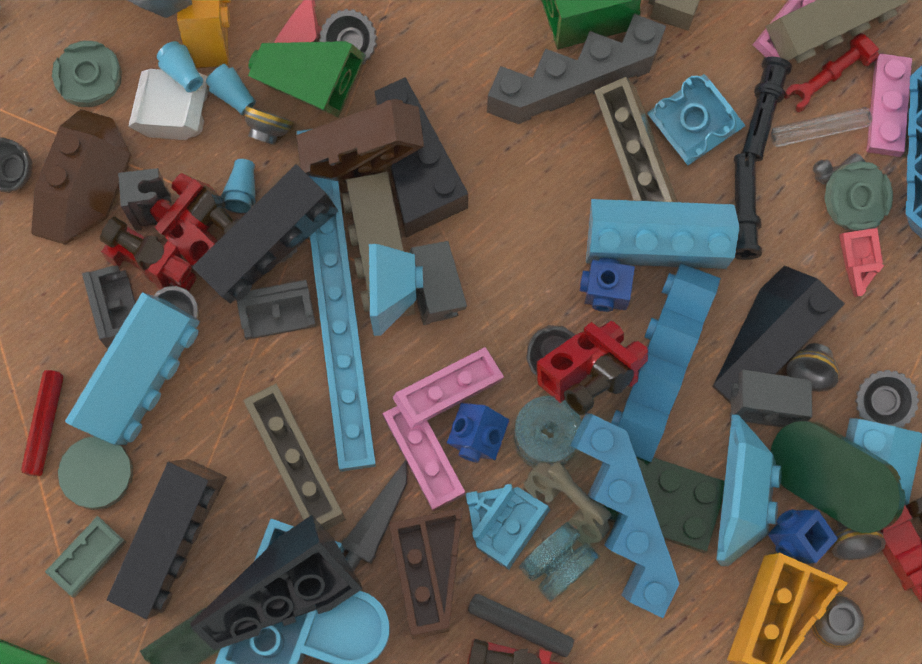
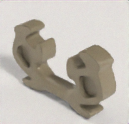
M539 462L530 471L524 486L534 498H537L542 493L545 495V501L548 503L562 491L580 508L568 522L570 526L575 525L577 527L572 533L576 540L583 545L589 546L591 543L600 542L610 530L607 520L611 517V513L603 505L591 499L573 481L564 466L559 462H556L553 466Z

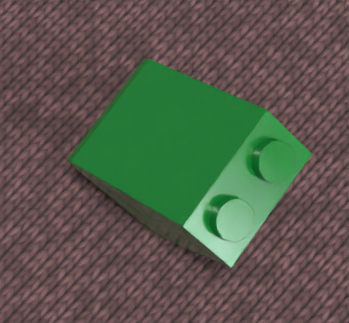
M541 0L557 50L585 43L590 31L605 37L627 32L633 15L640 16L641 0Z
M346 41L262 43L260 49L255 50L251 55L248 64L250 69L248 76L268 87L339 118L366 55L353 44Z

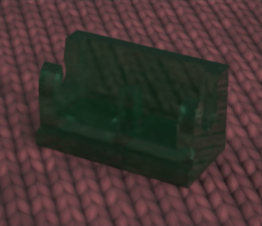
M205 608L140 650L144 659L150 664H200L218 652L220 649L214 651L191 629L190 623Z

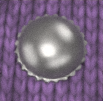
M344 9V11L339 10L336 14H331V17L327 18L326 23L322 25L323 30L320 31V42H349L366 55L362 63L363 65L366 64L367 60H371V55L375 53L374 49L377 47L376 40L378 37L376 36V29L373 27V23L369 21L366 15L363 16L361 12H356L354 9L351 11L348 9Z
M885 370L884 372L877 371L876 374H870V377L865 378L863 384L859 385L855 402L857 403L856 410L859 411V417H862L863 420L903 428L906 423H910L912 417H915V411L918 410L917 403H919L917 398L918 391L915 390V384H912L911 379L906 378L905 374H899L898 371L891 372L890 370Z

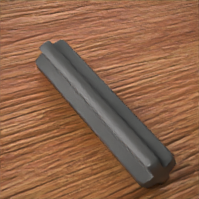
M475 594L469 604V613L562 657H567L571 652L574 639L480 594Z

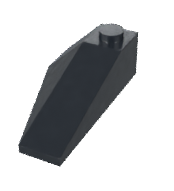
M784 265L759 290L712 387L731 404L732 384H738L739 373L742 369L777 374L838 313L845 303L819 279Z
M311 515L282 534L208 605L190 625L191 629L215 651L258 636L261 629L280 622H283L284 626L295 623V617L317 610L318 614L330 611L363 588L334 538Z

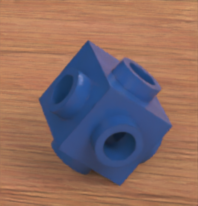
M600 258L599 261L592 260L590 270H583L580 292H586L584 304L592 305L593 309L603 312L613 311V308L627 310L631 298L635 266L620 264L618 260L613 258Z
M461 403L452 424L447 444L459 450V457L471 462L479 463L480 458L496 460L510 419L486 405Z
M788 510L778 517L777 525L767 534L776 546L777 553H782L806 564L817 563L838 540L819 510Z

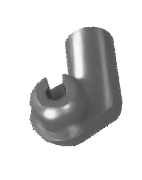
M856 153L852 154L840 166L832 167L829 160H820L813 166V172L816 174L815 179L821 184H827L832 173L842 165L857 161L865 162V160Z

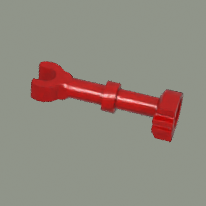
M859 33L850 40L851 49L834 62L828 61L824 64L822 71L808 82L794 84L787 88L784 97L786 100L792 95H799L802 98V101L795 108L797 113L807 108L810 98L815 92L828 82H835L842 77V72L858 59L867 67L877 60L880 55L878 53L879 48L869 37Z

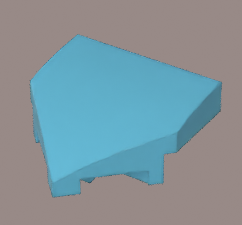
M511 484L491 491L466 493L473 529L472 535L476 542V547L509 570L549 513V506L521 488H513Z

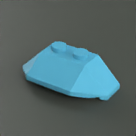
M733 414L731 416L716 556L720 566L726 567L765 538L769 533L770 524H776L778 502H772L773 487L779 488L781 483V466L776 465L773 454L739 415Z

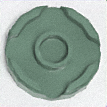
M80 41L70 44L64 49V53L60 58H56L53 63L52 78L58 93L67 102L78 107H94L105 103L115 95L121 84L122 70L117 56L112 50L106 48L104 44L97 41Z
M857 161L842 165L832 173L826 185L824 199L827 212L833 221L845 230L860 231L876 228L882 223L880 221L883 220L884 216H888L892 208L893 190L891 181L873 163Z
M95 436L83 438L71 445L62 456L58 468L59 485L65 496L80 507L91 510L109 508L124 497L129 484L132 482V461L126 450L120 445H113Z

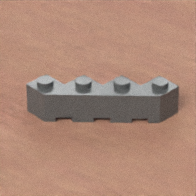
M634 14L622 43L590 31L578 60L545 49L533 78L500 66L488 94L487 113L520 124L531 120V117L547 110L551 112L574 103L577 98L590 93L595 94L594 90L624 77H640L650 73L661 46L666 25Z

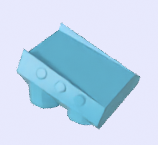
M705 74L689 77L683 82L680 91L669 98H663L655 105V108L647 112L687 165H690L745 127V124Z

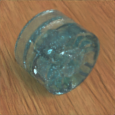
M542 396L528 402L519 412L514 429V446L520 458L533 468L539 462H544L551 466L556 462H559L562 466L567 464L577 451V449L570 445L581 424L579 414L570 408L566 400L559 403L554 396ZM547 429L548 432L553 434V437L548 438L547 435L542 433V430Z
M569 521L543 541L518 567L530 581L536 580L544 573L547 575L538 586V590L550 603L601 557L588 542L573 550V546L581 538V534Z

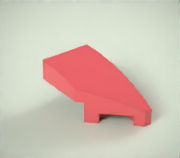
M303 0L289 18L274 43L318 41L321 28L318 25L314 9L316 7L315 0Z
M877 228L839 234L846 271L854 297L863 296L872 279L884 267Z

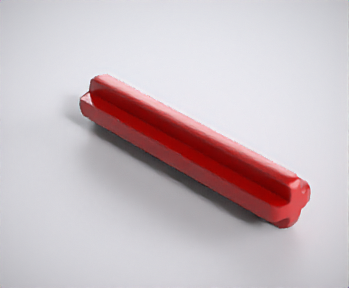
M44 370L42 373L21 467L22 473L29 476H41L43 474L64 379L63 375L58 371Z

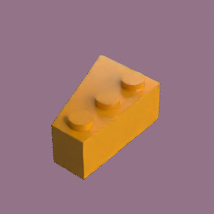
M192 0V5L177 12V22L182 43L188 48L196 68L219 67L222 64L229 66L228 28L230 27V13L227 3H231V0Z
M782 553L764 555L727 661L734 664H786L804 641V636L816 620L821 619L827 611L826 607L848 583Z

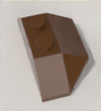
M80 109L60 125L34 190L32 235L66 245L74 240V237L88 231L108 218L119 189L118 173L126 171L132 156L113 118Z

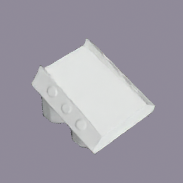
M148 69L142 71L128 127L149 138L187 140L190 137L199 135L204 125L201 112L203 102L207 99L208 94L207 84L205 83L208 76L199 73L203 78L202 86L194 92H187L183 86L163 70Z

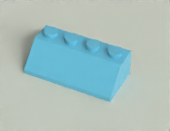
M591 199L586 263L591 264L592 260L599 261L600 258H613L623 265L679 267L680 263L692 268L727 269L735 258L739 233V222L735 205Z
M142 292L65 422L113 445H127L128 442H133L142 429L140 422L147 410L151 411L161 397L159 390L166 379H171L180 365L178 358L184 348H189L197 338L199 331L196 328L200 321L167 300Z

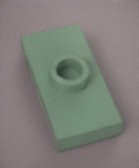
M97 516L52 563L45 573L71 597L75 598L126 541Z

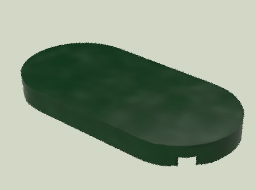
M814 421L790 423L782 428L773 440L770 452L774 456L776 465L781 466L780 484L846 527L861 533L878 532L893 525L901 516L905 505V491L902 489L899 481L901 478L897 470L880 457L825 425Z

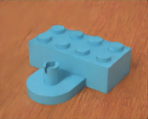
M270 519L255 560L282 534L294 526ZM335 541L343 553L344 547L342 543ZM359 591L330 611L318 614L317 610L295 617V623L284 626L283 622L265 627L261 629L258 636L221 648L215 664H303L305 655L330 664H370L382 654L388 643L390 634L389 619L385 609L376 598L366 592Z

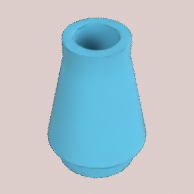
M172 41L165 44L158 51L157 60L159 61V68L183 86L187 92H194L202 86L203 78L200 76L185 45Z
M222 64L206 79L205 83L210 87L209 92L235 108L241 115H244L246 106L253 107L256 100L251 96L233 67L229 68L226 64Z
M237 159L234 162L233 170L222 192L221 197L225 201V208L231 212L247 213L256 203L255 164L250 160Z

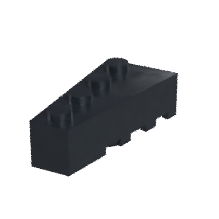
M406 77L374 91L376 106L387 100L399 99L405 104L419 107L424 147L390 166L406 238L468 209V192Z
M295 164L192 268L223 299L231 304L233 301H238L245 297L254 283L270 272L275 265L339 211L326 192Z
M190 459L167 462L106 599L107 601L144 619H149L159 612L163 613L172 597V592L169 591L175 579H178L187 563L186 557L197 540L202 525L227 476Z

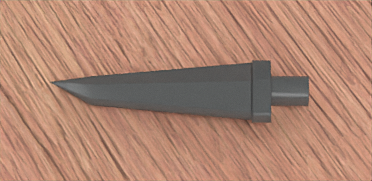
M406 460L347 538H344L342 541L344 550L348 552L345 558L353 571H355L361 560L372 564L376 557L375 554L407 485Z

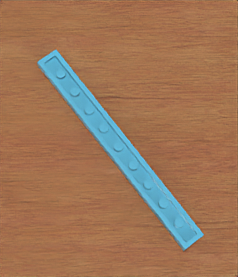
M311 129L297 131V135ZM309 176L326 192L339 211L310 235L339 471L376 467L339 182Z

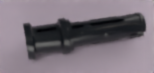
M765 57L762 60L761 67L763 68L760 83L754 89L757 101L744 148L741 152L745 153V159H748V154L751 153L756 156V161L763 160L777 103H780L785 97L783 87L786 76L792 71V64L779 57Z
M740 153L734 156L735 209L739 222L735 258L750 260L762 255V247L758 245V230L762 227L760 217L756 215V156L749 153L748 160L745 161V153Z

